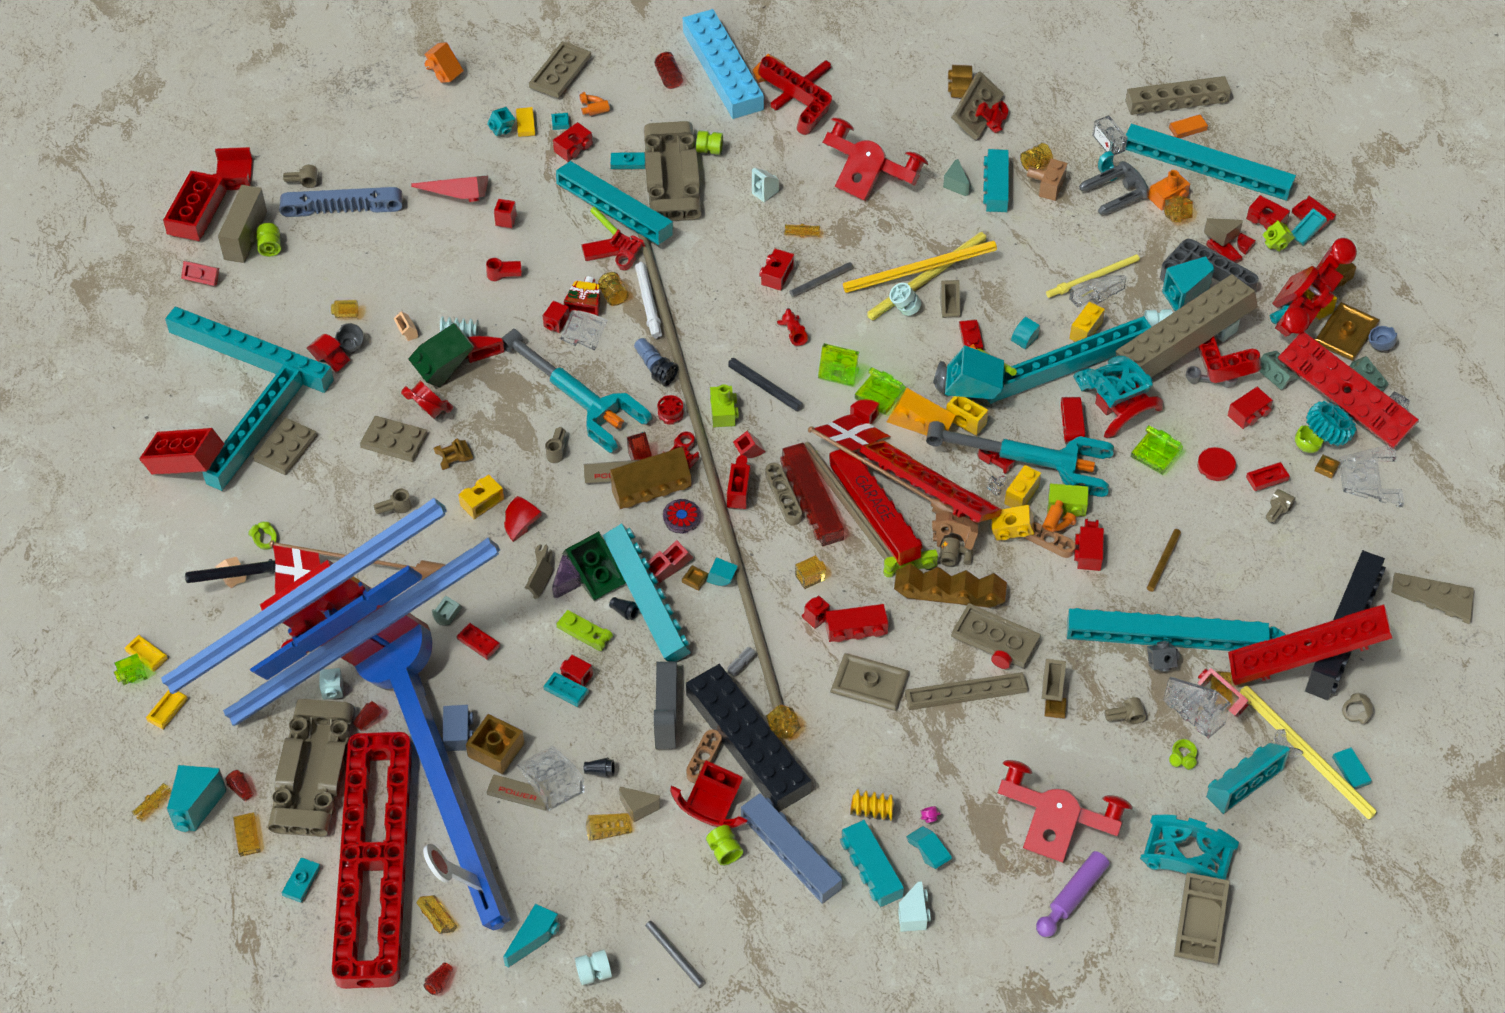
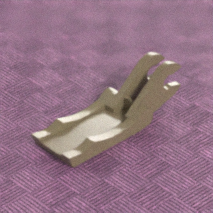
M541 544L536 547L537 564L524 587L526 590L529 589L534 595V599L540 597L553 570L550 565L553 552L551 549L548 552L549 547L547 544L542 551H540L542 548Z

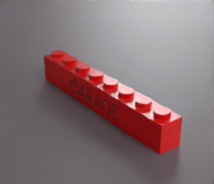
M841 449L829 453L831 469L898 564L901 566L921 558V549L923 548L921 540L915 537L912 528L904 522L902 514L897 512L894 503L886 497L884 489L880 488L876 478L871 476L866 464H863L860 460Z

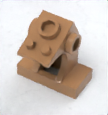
M952 512L936 513V520H932L933 542L937 541V547H940L945 535L956 533L963 538L964 548L972 550L978 535V522H974L965 516L958 518Z

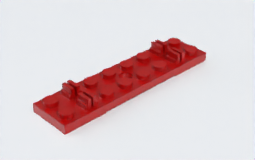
M1305 332L1300 333L1278 356V360L1341 409H1344L1346 413H1349L1351 417L1392 449L1419 422L1418 418ZM1346 387L1351 388L1349 393L1344 392Z
M882 440L861 446L860 452L866 455L867 459L878 462L879 467L886 472H895L896 476L907 479L911 485L924 489L926 494L939 498L940 502L951 505L954 509L952 514L958 518L966 514L972 521L979 523L1000 517L1002 509L933 471L886 441Z
M1383 604L1291 634L1229 651L1232 681L1235 686L1259 678L1265 681V677L1271 679L1270 675L1355 649L1360 648V651H1364L1363 647L1368 650L1369 645L1392 639L1387 609Z

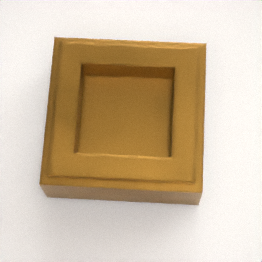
M1323 454L1314 471L1332 479L1340 462Z
M692 565L683 576L682 583L699 591L707 580L709 573Z
M1062 697V701H1045V717L1065 719L1066 698Z

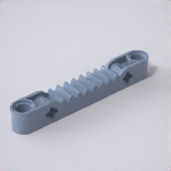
M397 187L286 192L280 196L279 212L285 217L310 216L315 212L319 214L320 211L326 214L327 210L330 213H333L334 210L337 213H340L341 210L347 213L348 209L351 212H354L355 209L361 212L363 208L366 212L368 210L376 213L396 212L402 208V190Z

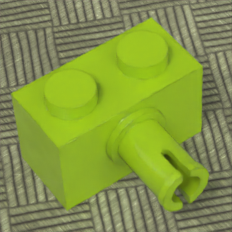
M722 384L717 387H710L713 428L735 426V419H738L739 415L738 407H734V404H737V394L733 393L732 386Z

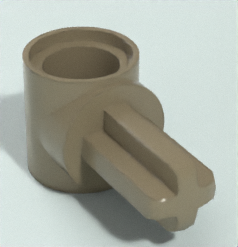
M310 164L304 165L299 172L283 173L284 182L300 181V184L307 188L315 187L317 184V168Z
M562 427L556 428L553 438L545 443L546 458L550 463H559L563 459L565 447L563 440L566 430Z
M403 488L396 489L390 495V499L374 504L375 513L381 514L393 509L398 513H407L411 509L409 492Z
M1277 489L1270 501L1271 509L1266 514L1268 522H1276L1281 513H1288L1296 497Z
M1138 697L1129 698L1123 702L1122 707L1107 709L1104 712L1107 721L1124 719L1130 724H1139L1146 719L1141 700Z

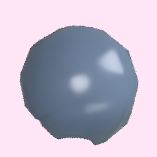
M1377 326L1369 334V343L1378 351H1387L1396 344L1397 333L1393 327Z

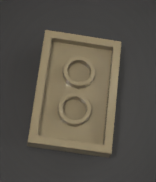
M374 416L360 442V447L413 462L427 436V430Z
M285 417L256 452L253 459L263 466L286 475L317 437V432Z

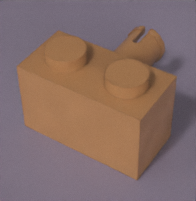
M1051 158L1045 170L1032 166L1029 167L1027 177L1041 180L1039 197L1056 201L1066 178L1068 163Z

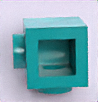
M507 107L492 111L487 125L496 136L506 135L512 130L515 117Z

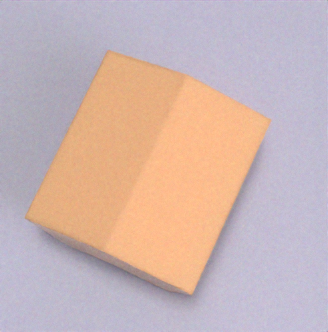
M401 311L394 318L402 335H405L407 341L418 338L417 329L408 314Z
M237 557L225 559L215 567L241 565ZM246 576L225 578L223 580L226 585L233 588L235 585L245 582Z

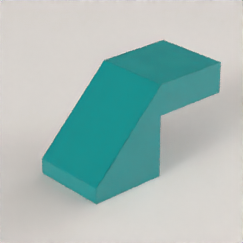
M922 826L906 836L908 843L920 850L924 863L936 869L952 859L945 846L930 829Z

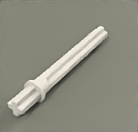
M639 262L635 265L646 311V324L650 328L651 336L657 339L662 336L661 320L657 315L646 265L643 262Z

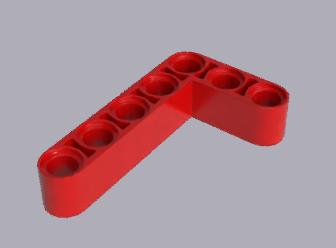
M765 56L761 59L758 69L759 76L807 105L799 117L796 128L800 134H809L828 112L832 101L831 94L770 56Z
M1214 336L1198 346L1208 378L1213 383H1220L1259 372L1262 368L1260 352L1257 349L1252 348L1221 356Z

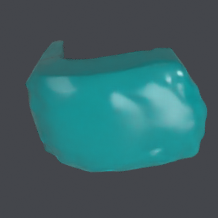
M1111 151L1104 152L1099 157L1098 169L1101 173L1114 168V154Z

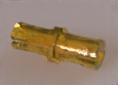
M803 223L801 225L785 224L784 235L820 237V225L809 226Z
M162 783L151 795H147L137 808L132 810V814L135 816L141 812L136 818L142 821L150 811L157 809L159 803L171 794V789H166L168 786Z

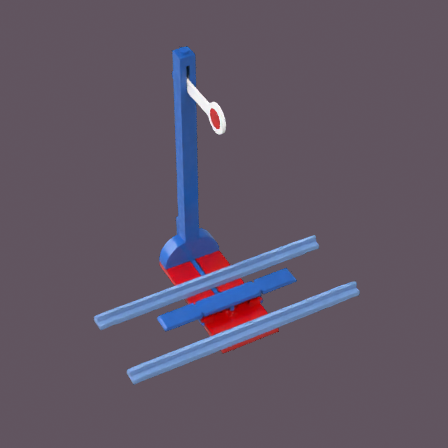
M433 498L339 561L332 563L326 560L260 604L262 610L260 613L179 665L178 668L161 677L163 684L168 686L171 694L177 693V691L186 687L192 681L209 672L213 667L283 623L290 627L288 633L293 641L250 668L251 672L269 681L223 710L225 716L230 718L233 726L243 722V720L288 693L298 684L300 685V683L331 665V663L339 658L355 666L359 675L375 686L382 689L393 688L460 866L448 861L443 853L433 844H428L424 847L425 860L434 875L442 882H448L454 878L468 885L482 925L494 931L504 927L505 923L509 922L511 918L425 698L426 692L418 674L430 659L433 644L432 635L428 624L410 612L460 581L464 576L466 577V575L483 566V564L499 555L501 550L498 544L490 538H486L474 548L469 549L422 581H420L422 574L409 565L374 588L369 587L354 577L355 574L364 570V568L373 564L379 558L390 553V551L416 536V534L429 527V525L431 526V524L446 515L447 509L445 505Z

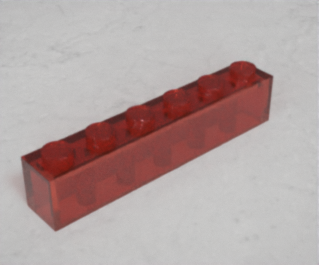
M804 443L782 448L781 465L787 470L786 474L789 482L793 483L795 496L800 498L801 509L807 513L808 524L814 528L815 539L820 541L822 547L843 541L844 528Z

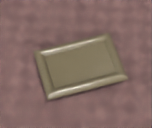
M844 653L830 693L896 711L909 670Z

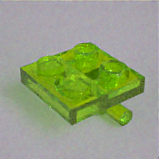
M824 343L821 351L818 378L854 386L856 374L859 373V367H857L859 351Z
M871 367L868 371L871 374L870 377L858 389L854 398L858 401L868 399L878 402L879 412L886 415L899 400L906 386L887 372H881Z
M1148 425L1145 430L1147 434L1133 449L1130 457L1163 475L1182 452L1183 446L1181 442L1173 439L1167 432L1159 431Z

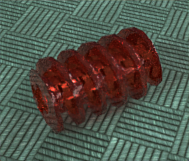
M671 52L659 54L655 58L654 65L664 86L668 89L679 87L683 82V78Z

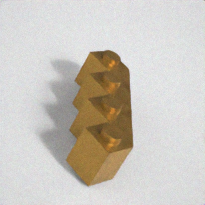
M912 564L896 570L894 590L907 599L968 605L970 603L974 606L987 608L1005 602L1007 582L995 573L978 579L967 570L953 576L940 567L923 573Z

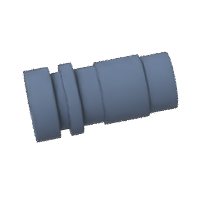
M640 338L635 342L634 348L652 373L653 367L659 364L658 360L662 356L646 338Z

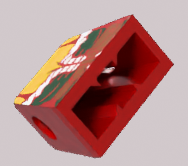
M586 277L584 282L575 281L564 299V305L569 307L570 314L599 317L600 285L595 283L593 277Z

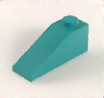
M535 904L503 956L505 966L509 968L547 943L552 935H556L560 928L558 914Z

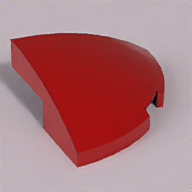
M519 496L510 502L505 511L504 527L508 537L514 542L528 532L527 527L542 516L541 511Z

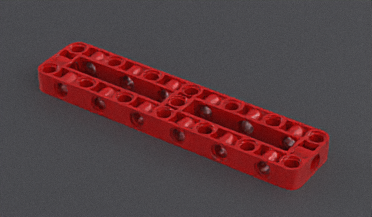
M404 732L357 733L352 735L348 741L332 956V975L336 985L343 989L392 987L398 983L400 978L412 746L408 734ZM390 760L386 787L388 803L385 804L384 820L386 838L383 842H365L371 761ZM372 855H377L375 858H369ZM363 871H383L380 885L381 917H378L377 934L379 953L374 960L358 961ZM396 892L395 895L389 896L390 893ZM348 894H353L351 897H345ZM394 931L393 934L386 935L387 932ZM347 932H350V933H351V934L348 935V936H343V934H345V933H347ZM389 970L392 971V972H391L390 974H388V975H384V974H383V973L386 972V971H389ZM343 972H349L345 976H339Z

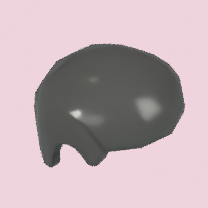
M343 324L336 333L335 339L341 344L339 347L342 351L351 353L361 347L363 331L356 324Z

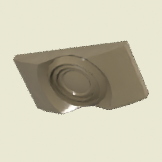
M1186 873L1174 957L1214 965L1218 964L1229 880Z

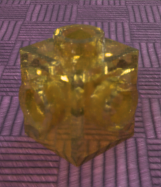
M1173 196L1172 199L1165 200V217L1171 219L1172 222H1182L1183 219L1193 218V201L1184 196Z
M778 705L766 715L769 726L777 737L789 739L801 728L798 716L791 707Z

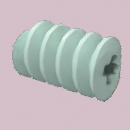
M444 316L441 317L440 332L455 323L466 337L478 336L480 323L478 319L476 324H473L472 319L466 324L465 318L459 323L458 318H455V321L452 322L451 317H448L447 322H445Z

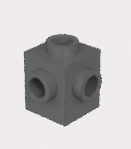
M1168 641L1157 642V645L1147 646L1148 664L1153 670L1170 671L1172 667H1178L1177 661L1180 656L1178 649Z

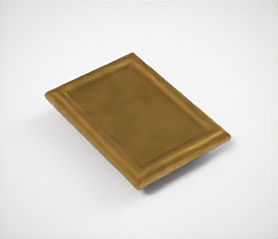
M1340 302L1315 340L1326 349L1353 361L1368 339L1371 330L1376 327L1380 319Z

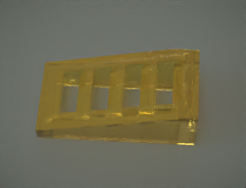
M629 813L588 815L586 820L588 840H600L632 833ZM619 821L623 822V827H620Z

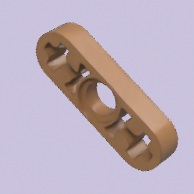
M1034 521V534L1026 536L1027 540L1061 557L1069 558L1073 556L1075 542L1072 539L1055 531H1047L1041 524ZM1050 536L1054 541L1049 543L1044 538Z
M712 729L704 733L687 766L686 775L691 783L696 782L705 760L699 759V754L708 753L710 757L707 761L712 763L721 747L722 737L717 730ZM712 738H716V741H712L711 748L708 747L709 740H711ZM697 765H699V773L695 776L692 775V772H695L698 768Z

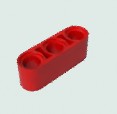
M1061 397L1064 442L1069 443L1079 436L1085 437L1081 397Z

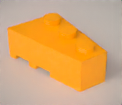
M906 388L894 405L886 422L927 436L928 426L931 422L939 421L943 423L945 430L948 431L956 415Z

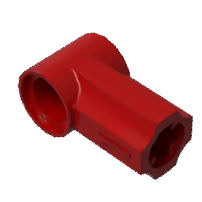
M490 258L486 261L487 278L490 281H499L502 277L521 276V261L502 262L498 258Z

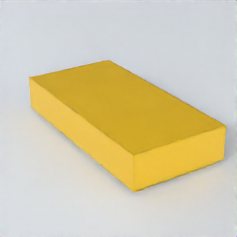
M533 107L516 108L518 137L534 136Z
M140 635L125 647V651L152 672L157 670L168 659L166 654Z
M168 690L146 716V720L164 730L188 700L187 696L179 691L171 694Z

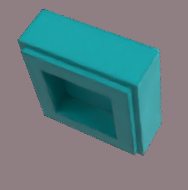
M568 113L551 114L553 130L570 128Z

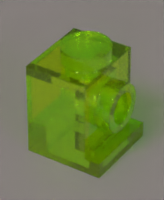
M137 653L114 662L117 669L114 671V675L118 683L122 681L123 685H126L140 678L148 679Z

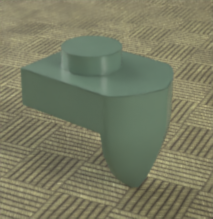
M445 595L435 610L432 609V616L439 625L447 626L452 623L463 607Z

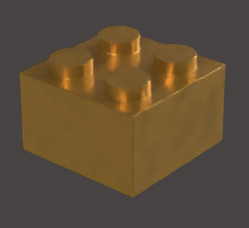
M487 714L466 743L467 755L469 758L503 774L525 743L523 731Z

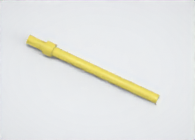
M1136 254L1068 283L1058 284L1056 288L1046 291V296L1050 298L1057 294H1065L1074 287L1138 262L1140 258Z

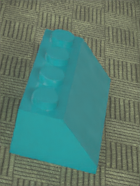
M1268 743L1264 747H1258L1252 756L1243 758L1237 767L1228 769L1219 780L1214 779L1208 785L1209 789L1206 797L1222 814H1225L1283 771L1290 748L1273 743Z

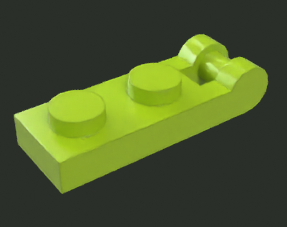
M937 550L922 551L921 558L901 566L893 556L887 557L884 560L883 574L886 577H893L897 569L909 564L914 565L918 569L937 567Z
M569 610L556 623L558 629L598 651H602L605 643L613 637L612 632L608 629H602Z

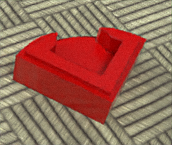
M1240 233L1237 239L1238 249L1246 255L1255 245L1256 240Z

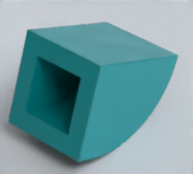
M1025 316L1015 328L1011 341L1023 349H1027L1038 338L1040 325Z
M716 557L710 569L707 582L717 586L728 585L738 566Z

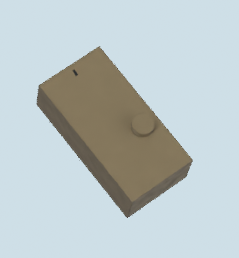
M241 185L218 234L224 260L245 263L252 245L256 242L257 227L263 223L267 214L262 188Z

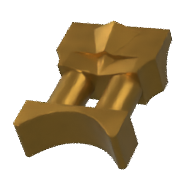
M457 438L451 442L452 445L441 448L439 445L433 448L435 454L443 457L440 463L442 470L449 468L448 464L454 461L465 462L473 459L466 440H459Z

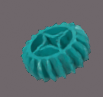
M1319 401L1307 413L1306 423L1309 425V429H1312L1313 434H1317L1318 438H1322L1324 442L1328 441L1331 445L1335 444L1337 446L1344 445L1355 434L1356 424L1353 422V418L1349 417V413L1339 408L1338 405H1333L1332 402Z

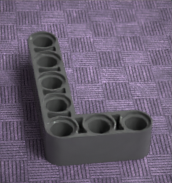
M1193 239L1183 240L1162 263L1160 279L1163 282L1168 267L1205 256L1214 266L1212 278L1220 282L1232 274L1256 292L1259 280L1254 272Z
M677 661L656 662L655 749H676Z

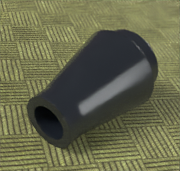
M613 597L609 602V607L626 620H634L639 613L636 602Z
M609 757L584 762V774L609 778V776H614L615 762L613 759H609Z

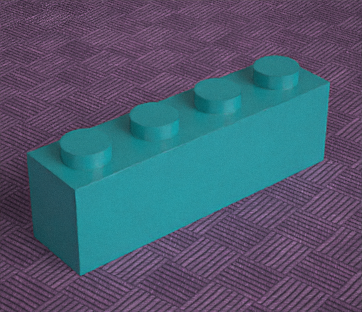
M988 149L987 156H984L983 166H987L983 171V179H986L983 182V192H986V194H983V204H986V212L1007 213L1009 150Z
M862 820L842 829L840 843L844 850H848L852 865L859 869L861 881L863 884L868 885L872 900L874 902L877 901L881 908L903 898L904 887L866 821Z

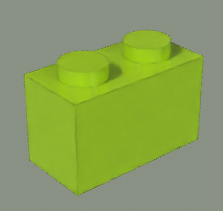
M1050 483L1047 513L1051 505H1055L1056 500H1060L1063 502L1062 514L1071 513L1075 516H1086L1088 487Z

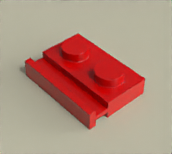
M1310 195L1306 200L1304 199L1294 206L1291 212L1301 220L1313 208L1325 216L1327 221L1317 232L1327 226L1331 220H1335L1336 214Z

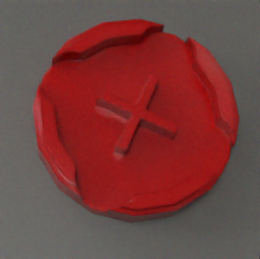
M1218 447L1202 451L1197 463L1199 472L1203 473L1207 479L1213 481L1228 479L1234 473L1236 466L1234 456L1229 451Z

